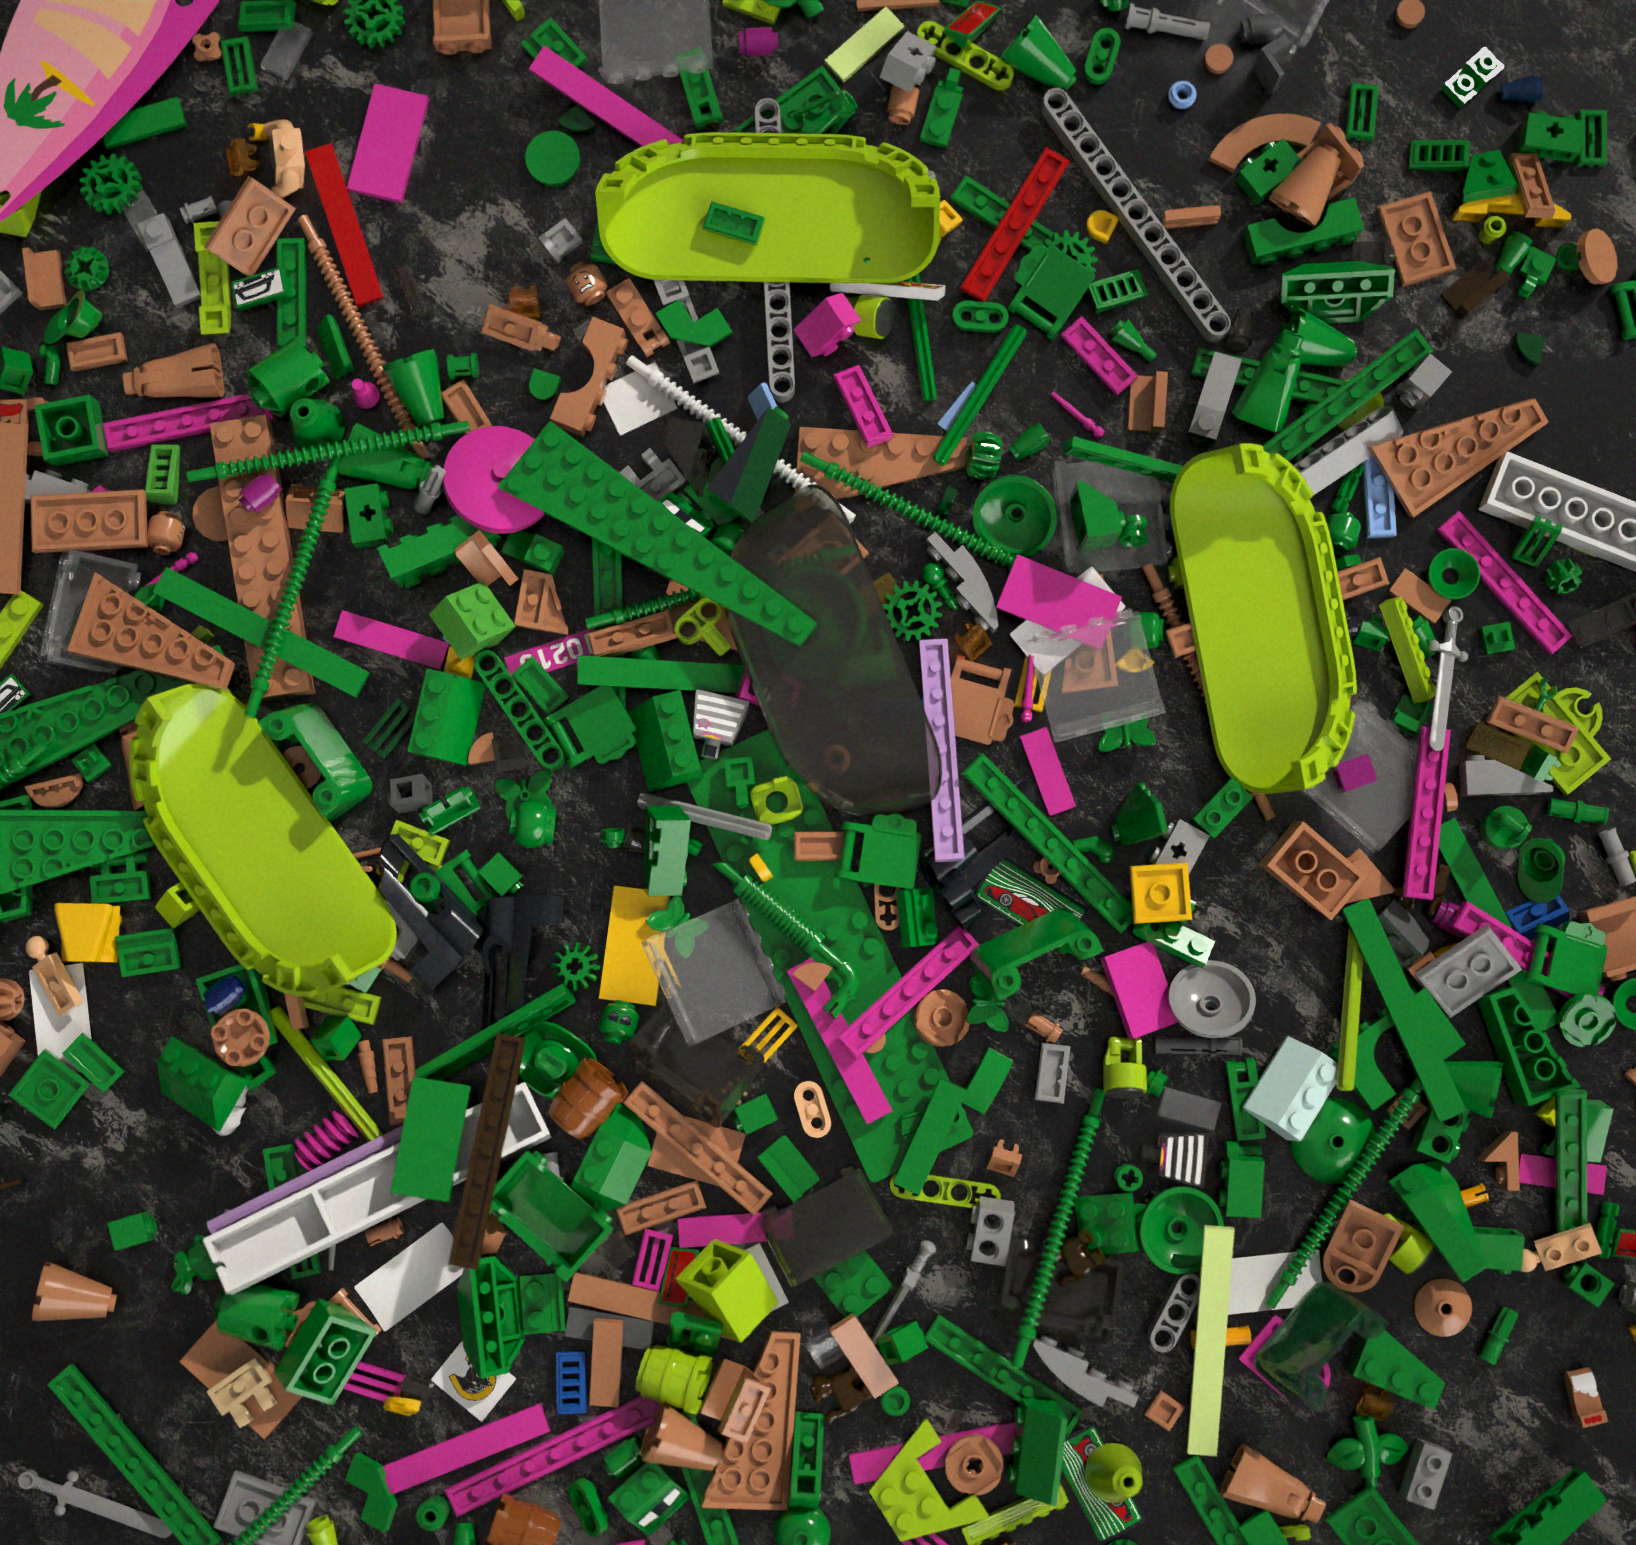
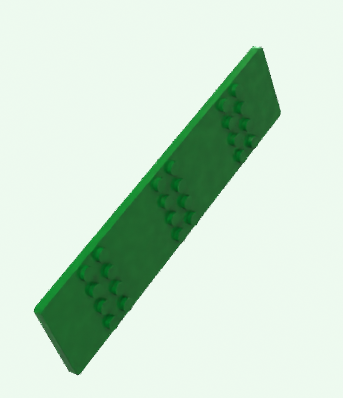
M779 724L720 751L717 760L705 758L699 761L704 778L687 782V785L697 806L758 821L750 795L753 787H748L750 808L739 809V806H737L736 789H727L725 759L752 756L756 786L784 776L793 779L797 784L803 803L802 813L791 820L772 824V833L769 840L707 826L723 863H728L743 877L748 873L752 874L756 878L755 881H760L759 885L764 884V889L767 887L769 889L768 892H773L772 896L776 894L778 896L777 900L780 898L782 899L781 903L785 902L786 907L788 905L791 907L790 911L794 909V914H800L799 918L802 916L804 918L803 921L807 920L808 926L812 924V929L816 928L817 933L820 931L826 937L822 941L824 945L845 961L847 959L855 967L860 979L859 989L854 996L856 1000H851L841 1012L849 1026L902 977L858 882L834 878L835 869L839 870L840 861H794V832L834 831L786 727ZM774 791L767 796L766 806L771 812L781 813L787 808L788 798L783 792ZM758 853L773 875L766 882L762 881L749 862V858ZM743 896L739 897L869 1180L877 1182L897 1173L910 1146L900 1134L902 1125L901 1115L926 1109L940 1078L950 1081L934 1046L923 1040L915 1028L913 1018L915 1005L885 1032V1045L880 1051L875 1053L863 1052L870 1069L893 1110L867 1124L787 972L789 969L810 958H813L816 963L830 966L832 969L824 981L833 996L839 989L837 985L842 981L840 975L836 973L837 969L815 951L809 956L803 951L804 947L800 948L799 943L795 944L796 940L791 941V936L786 937L787 933L783 934L781 932L782 929L778 930V925L774 927L772 925L773 921L771 923L768 922L769 918L765 919L764 914L761 916L759 914L760 910L758 912L755 911L756 907L752 908L751 903L748 905L746 903L747 899L743 901ZM958 1113L956 1114L954 1121L957 1120ZM967 1117L961 1127L947 1134L939 1152L973 1136V1130Z

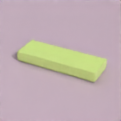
M885 7L825 59V64L844 83L904 30V25Z

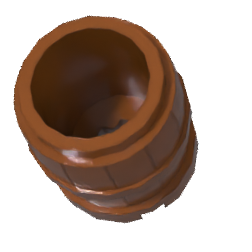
M583 1058L576 1066V1071L567 1081L562 1083L560 1090L552 1099L549 1114L567 1133L578 1139H584L585 1137H590L602 1123L607 1121L609 1114L616 1104L621 1103L628 1095V1090L622 1081L617 1085L612 1079L615 1074L601 1063L591 1058L588 1061L586 1058Z
M502 1493L501 1501L498 1503L488 1531V1539L484 1545H554L562 1519L557 1518L556 1513L542 1508L538 1504L516 1500L514 1496Z

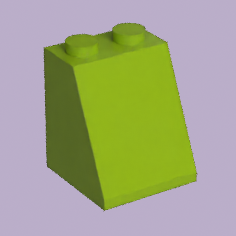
M713 1239L675 1278L710 1320L724 1323L721 1333L738 1342H742L749 1336L751 1331L779 1302L751 1253Z

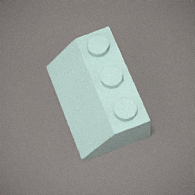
M1286 1036L1242 1108L1286 1140L1301 1141L1337 1083L1338 1063L1323 1052Z

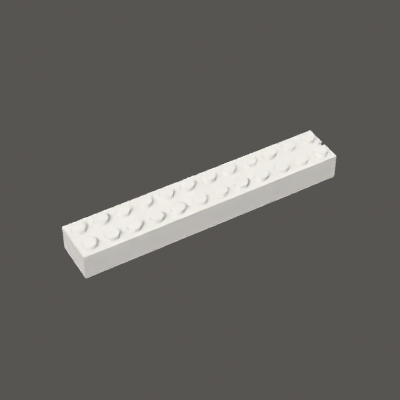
M525 1082L516 1086L501 1162L551 1138ZM482 1103L468 1109L466 1112L453 1186L466 1180ZM400 1143L204 1238L203 1241L213 1263L220 1266L216 1270L226 1293L233 1295L426 1200L390 1193Z

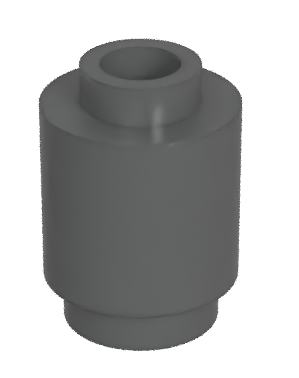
M1274 13L1247 16L1245 20L1240 21V38L1242 43L1248 42L1249 45L1269 43L1282 34L1281 19H1276Z

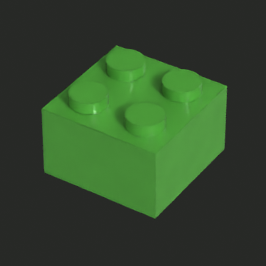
M484 581L446 596L429 614L461 660L499 644L516 627Z

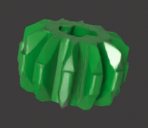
M977 431L973 434L971 441L968 443L965 459V470L968 476L980 480H990L996 475L1003 451L1001 448L1002 441L998 435L985 431L984 433Z
M579 942L574 943L573 952L568 944L563 945L566 955L564 956L560 952L555 953L556 958L562 960L561 964H551L552 968L561 969L560 972L553 975L554 979H560L565 976L562 983L566 987L572 980L571 987L573 991L578 990V981L581 982L583 988H588L589 984L586 977L593 981L597 980V976L590 973L591 969H601L600 965H591V962L598 958V954H592L587 957L591 950L589 945H586L580 953L581 946ZM575 958L580 959L578 963H583V969L578 970L577 974L574 975V970H569V964L574 963Z

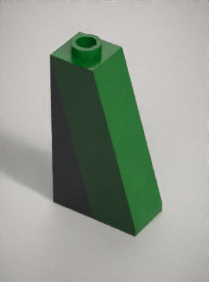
M768 407L706 489L707 492L749 524L753 523L757 517L791 423L787 421L789 416L778 407L774 409Z

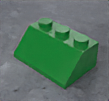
M1083 480L1077 481L1069 497V503L1080 553L1113 547L1122 532V528L1126 526L1123 510L1118 511L1115 501Z
M426 669L408 752L421 757L468 766L469 753L474 742L486 684L455 674Z
M680 690L652 697L629 711V716L636 727L634 736L649 792L704 778Z
M172 1036L157 1061L161 1093L220 1132L249 1080L195 1044Z
M318 1298L274 1373L285 1391L333 1405L376 1335L377 1330L344 1307Z
M1021 1398L1020 1408H1016L1014 1417L1017 1434L1011 1440V1453L1014 1454L1013 1465L1008 1466L1007 1472L1008 1482L1011 1483L1017 1494L1050 1506H1057L1068 1420L1055 1401Z

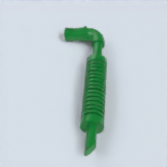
M728 863L711 864L736 885L733 892L737 896H743V901L747 899L746 903L748 905L751 903L752 908L756 907L755 911L758 912L760 910L759 914L761 916L764 914L765 919L769 918L768 922L771 923L773 921L772 925L774 927L778 925L777 929H782L781 932L783 934L786 932V937L791 936V941L796 940L795 944L799 943L800 948L804 947L803 951L810 956L815 951L837 969L836 973L842 978V981L837 985L839 989L822 1007L828 1013L836 1005L830 1016L837 1019L849 1002L856 1000L854 996L859 989L860 979L855 967L847 959L845 961L824 945L822 941L825 939V935L820 931L817 933L816 928L812 929V924L808 926V921H803L804 918L802 916L799 918L800 914H794V909L790 911L791 907L789 905L786 907L785 902L781 903L782 899L779 898L777 900L778 896L776 894L772 896L773 892H768L769 889L767 887L764 889V884L759 885L760 881H755L756 878L752 874L748 873L743 877Z

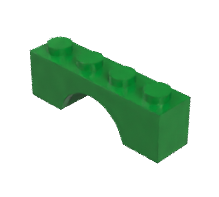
M1354 197L1328 204L1322 214L1321 224L1312 231L1306 233L1291 232L1283 228L1273 218L1247 225L1243 236L1252 265L1261 263V266L1276 262L1277 258L1287 256L1288 259L1303 255L1304 251L1314 249L1315 252L1330 248V244L1341 242V245L1353 243L1362 233L1364 227Z

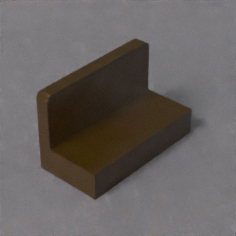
M1481 260L1443 291L1441 297L1462 320L1499 290L1511 277L1504 269L1496 274L1484 260Z

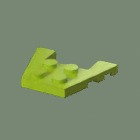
M927 1418L919 1424V1427L908 1438L899 1453L891 1460L869 1488L870 1494L900 1541L985 1520L989 1517L980 1500L974 1494H970L951 1508H948L918 1462L917 1458L941 1442V1439Z

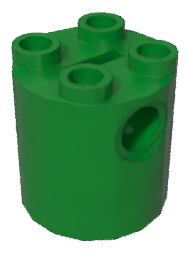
M299 336L294 337L246 371L248 395L260 410L263 408L270 409L278 417H282L289 412L294 402L303 398L307 399L327 385L330 380L324 371L320 369L324 366L320 357L315 352L310 354Z
M260 1282L233 1295L223 1290L217 1296L214 1305L218 1331L227 1336L281 1351L284 1347L288 1331L293 1332L297 1326L298 1315L293 1313L298 1305L300 1296L298 1293Z

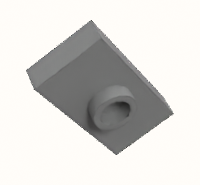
M1041 1043L1034 1100L1064 1104L1071 1046Z

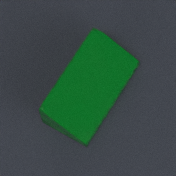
M328 314L318 325L317 332L333 377L340 378L353 373L354 368L337 321L332 315Z
M1266 1510L1254 1512L1237 1528L1246 1545H1289Z

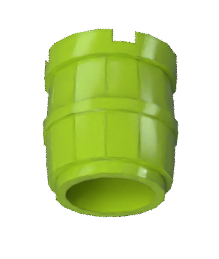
M658 1344L649 1346L640 1365L636 1391L640 1392V1395L647 1399L659 1402L660 1405L663 1403L682 1408L684 1412L696 1415L703 1403L698 1397L701 1398L704 1391L706 1392L713 1366L712 1358L705 1355L696 1356L678 1347L672 1348Z

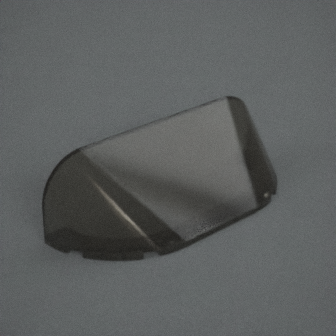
M816 484L807 485L758 516L742 532L729 556L817 622V627L802 646L798 647L767 631L764 627L756 625L743 616L724 608L727 623L779 754L790 771L796 770L807 783L805 787L829 805L857 816L890 815L895 813L899 815L908 814L933 801L939 793L942 782V762L938 743L845 512L836 498L827 489Z

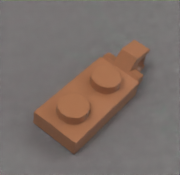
M492 304L487 307L481 332L530 351H541L543 347L554 351L558 348L561 339L560 336L547 332L548 326L541 322Z

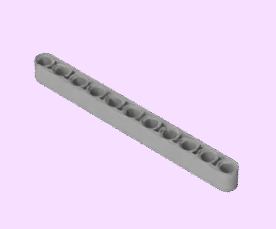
M1059 88L1050 89L1043 99L1041 108L1043 117L1114 215L1119 217V222L1201 335L1211 343L1221 341L1230 328V319L1067 93ZM1057 101L1062 107L1053 109L1048 103ZM1073 123L1078 129L1069 131L1064 125ZM1089 145L1094 151L1092 153H1085L1080 147ZM1105 167L1109 170L1110 174L1100 175L1096 169ZM1121 189L1125 192L1126 196L1118 198L1112 191ZM1131 211L1139 212L1142 218L1134 220L1128 213ZM1152 233L1157 236L1158 241L1149 242L1144 235ZM1161 256H1170L1173 258L1174 263L1171 265L1164 264ZM1180 277L1186 278L1190 286H1180L1177 279ZM1202 300L1206 304V309H1197L1193 301ZM1209 323H1219L1222 326V331H1213Z
M765 98L757 103L755 107L756 133H781L780 108L775 100ZM764 110H770L775 115L771 119H764L760 114ZM764 282L770 392L774 400L784 403L791 400L795 393L789 282ZM775 300H781L786 304L781 310H774L770 305ZM777 327H782L787 333L784 337L777 338L773 336L772 331ZM783 354L789 360L784 365H777L773 359L775 356ZM779 382H786L790 388L787 392L780 393L776 391L775 386Z

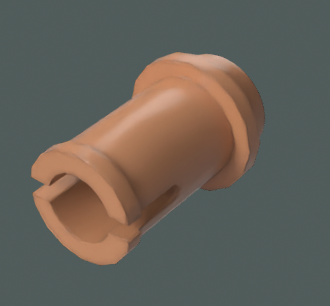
M1037 1011L1033 1012L1025 1024L1026 1027L1044 1037L1046 1043L1050 1041L1054 1044L1063 1031L1059 1027V1023L1055 1025L1038 1014Z
M392 1216L386 1222L365 1229V1235L370 1246L393 1237L398 1239L404 1233L400 1218H393Z

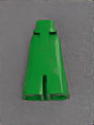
M1283 330L1280 339H1276L1274 345L1267 350L1254 375L1232 409V414L1236 418L1273 432H1281L1283 430L1300 369V355L1303 352L1301 345L1304 341L1302 335L1289 330Z
M356 423L351 431L348 442H350L351 438L354 441H358L359 437L366 439L367 435L370 438H374V435L378 433ZM397 444L396 448L390 445L388 450L385 447H381L380 451L374 448L373 452L365 450V453L362 454L361 451H358L357 455L349 453L348 457L343 454L338 472L340 475L380 482L400 488L416 489L418 486L419 489L421 482L426 480L430 469L433 467L431 462H426L420 455Z

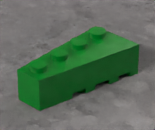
M456 515L448 520L449 525L444 526L443 523L434 524L427 527L423 531L422 536H411L409 534L400 538V542L395 547L388 549L387 544L377 547L391 579L400 587L410 588L421 582L420 578L428 574L435 576L444 572L447 569L446 566L453 562L457 564L462 563L454 553V549L480 529L473 527ZM480 530L493 547L497 546V541L502 540L499 533Z
M1516 987L1500 988L1485 994L1477 1000L1499 1062H1503L1502 1070L1515 1106H1531L1555 1097V1090H1574L1580 1087L1577 1080L1569 1074L1566 1069L1567 1065L1561 1056H1558L1550 1045V1039L1546 1033L1542 1032L1535 1022V1016Z
M1575 1466L1490 1534L1487 1540L1491 1545H1560L1589 1516L1596 1514L1607 1499L1587 1473Z

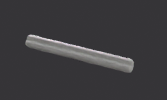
M641 793L637 801V806L646 810V806L679 805L688 814L692 822L763 840H769L772 833V827L767 823L647 793Z

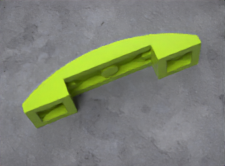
M220 221L194 223L195 251L198 253L201 289L202 306H199L201 335L230 334L231 287L229 264L204 248V245Z

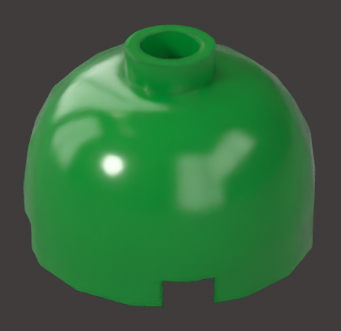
M799 1507L787 1508V1510H782L774 1523L773 1539L775 1545H829L831 1527L827 1517L819 1507H817V1510Z

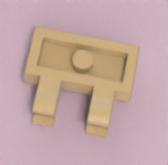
M258 1357L253 1358L206 1391L220 1414L223 1416L230 1412L239 1428L246 1426L254 1420L252 1413L242 1404L254 1395L264 1411L279 1403L275 1395L266 1387L273 1380Z

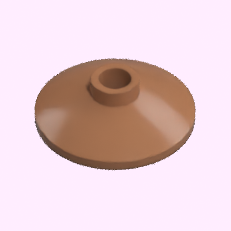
M1437 1278L1425 1283L1417 1292L1414 1300V1313L1418 1323L1424 1330L1435 1336L1448 1337L1459 1333L1466 1327L1471 1317L1472 1303L1469 1294L1459 1283L1447 1278ZM1447 1303L1450 1306V1311L1447 1314H1443L1441 1306Z

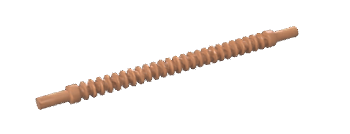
M307 215L299 217L298 222L309 242L308 249L311 254H315L314 260L319 261L317 266L322 268L321 274L326 275L324 280L329 282L328 288H333L331 294L336 295L334 299L336 302H340L338 308L343 309L342 315L347 316L345 321L350 323L349 329L354 330L352 335L357 337L356 343L361 344L359 349L364 351L363 357L368 358L366 363L371 364V371H375L373 377L378 378V385H382L380 391L385 392V399H389L387 404L392 406L391 412L396 413L394 418L399 420L398 426L403 427L402 432H406L407 428L413 431L418 426L416 423H413V418L409 417V412L405 409L406 407L383 373L382 366L386 362L381 361V354H377L379 349L374 347L375 341L370 340L372 335L367 333L368 327L363 326L365 321L359 319L361 313L356 312L358 307L352 305L354 300L349 299L351 293L346 292V285H342L344 280L339 278L340 272L335 271L337 266L332 264L333 258L328 257L330 252L325 250L326 244L324 240L318 237ZM422 440L420 444L417 441H413L412 447L415 453L424 460H429L430 456Z
M1153 563L1142 567L1154 591L1153 599L1156 603L1160 604L1158 609L1164 611L1162 617H1167L1165 623L1171 625L1169 630L1184 625L1185 622L1180 621L1182 615H1177L1176 611L1178 608L1173 607L1175 601L1170 600L1171 593L1167 587L1164 588ZM1194 651L1185 654L1183 660H1187V667L1192 668L1190 674L1195 675L1194 682L1199 683L1197 689H1202L1203 693H1201V696L1203 697L1205 695L1197 653ZM1247 790L1249 794L1254 796L1265 821L1276 817L1265 794Z

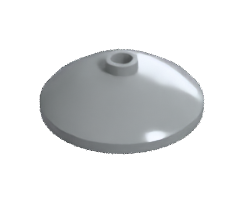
M1207 960L1203 969L1190 964L1183 968L1171 983L1169 990L1171 1012L1178 1023L1193 1034L1207 1038L1227 1037L1242 1030L1254 1014L1256 1004L1254 988L1249 979L1239 969L1230 964ZM1207 1007H1213L1215 1010H1214V1011H1210V1010H1207L1206 1008H1207Z

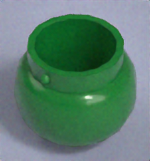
M535 800L522 802L518 805L517 811H511L509 833L514 834L515 841L523 847L536 848L543 844H552L556 808H548L544 803Z

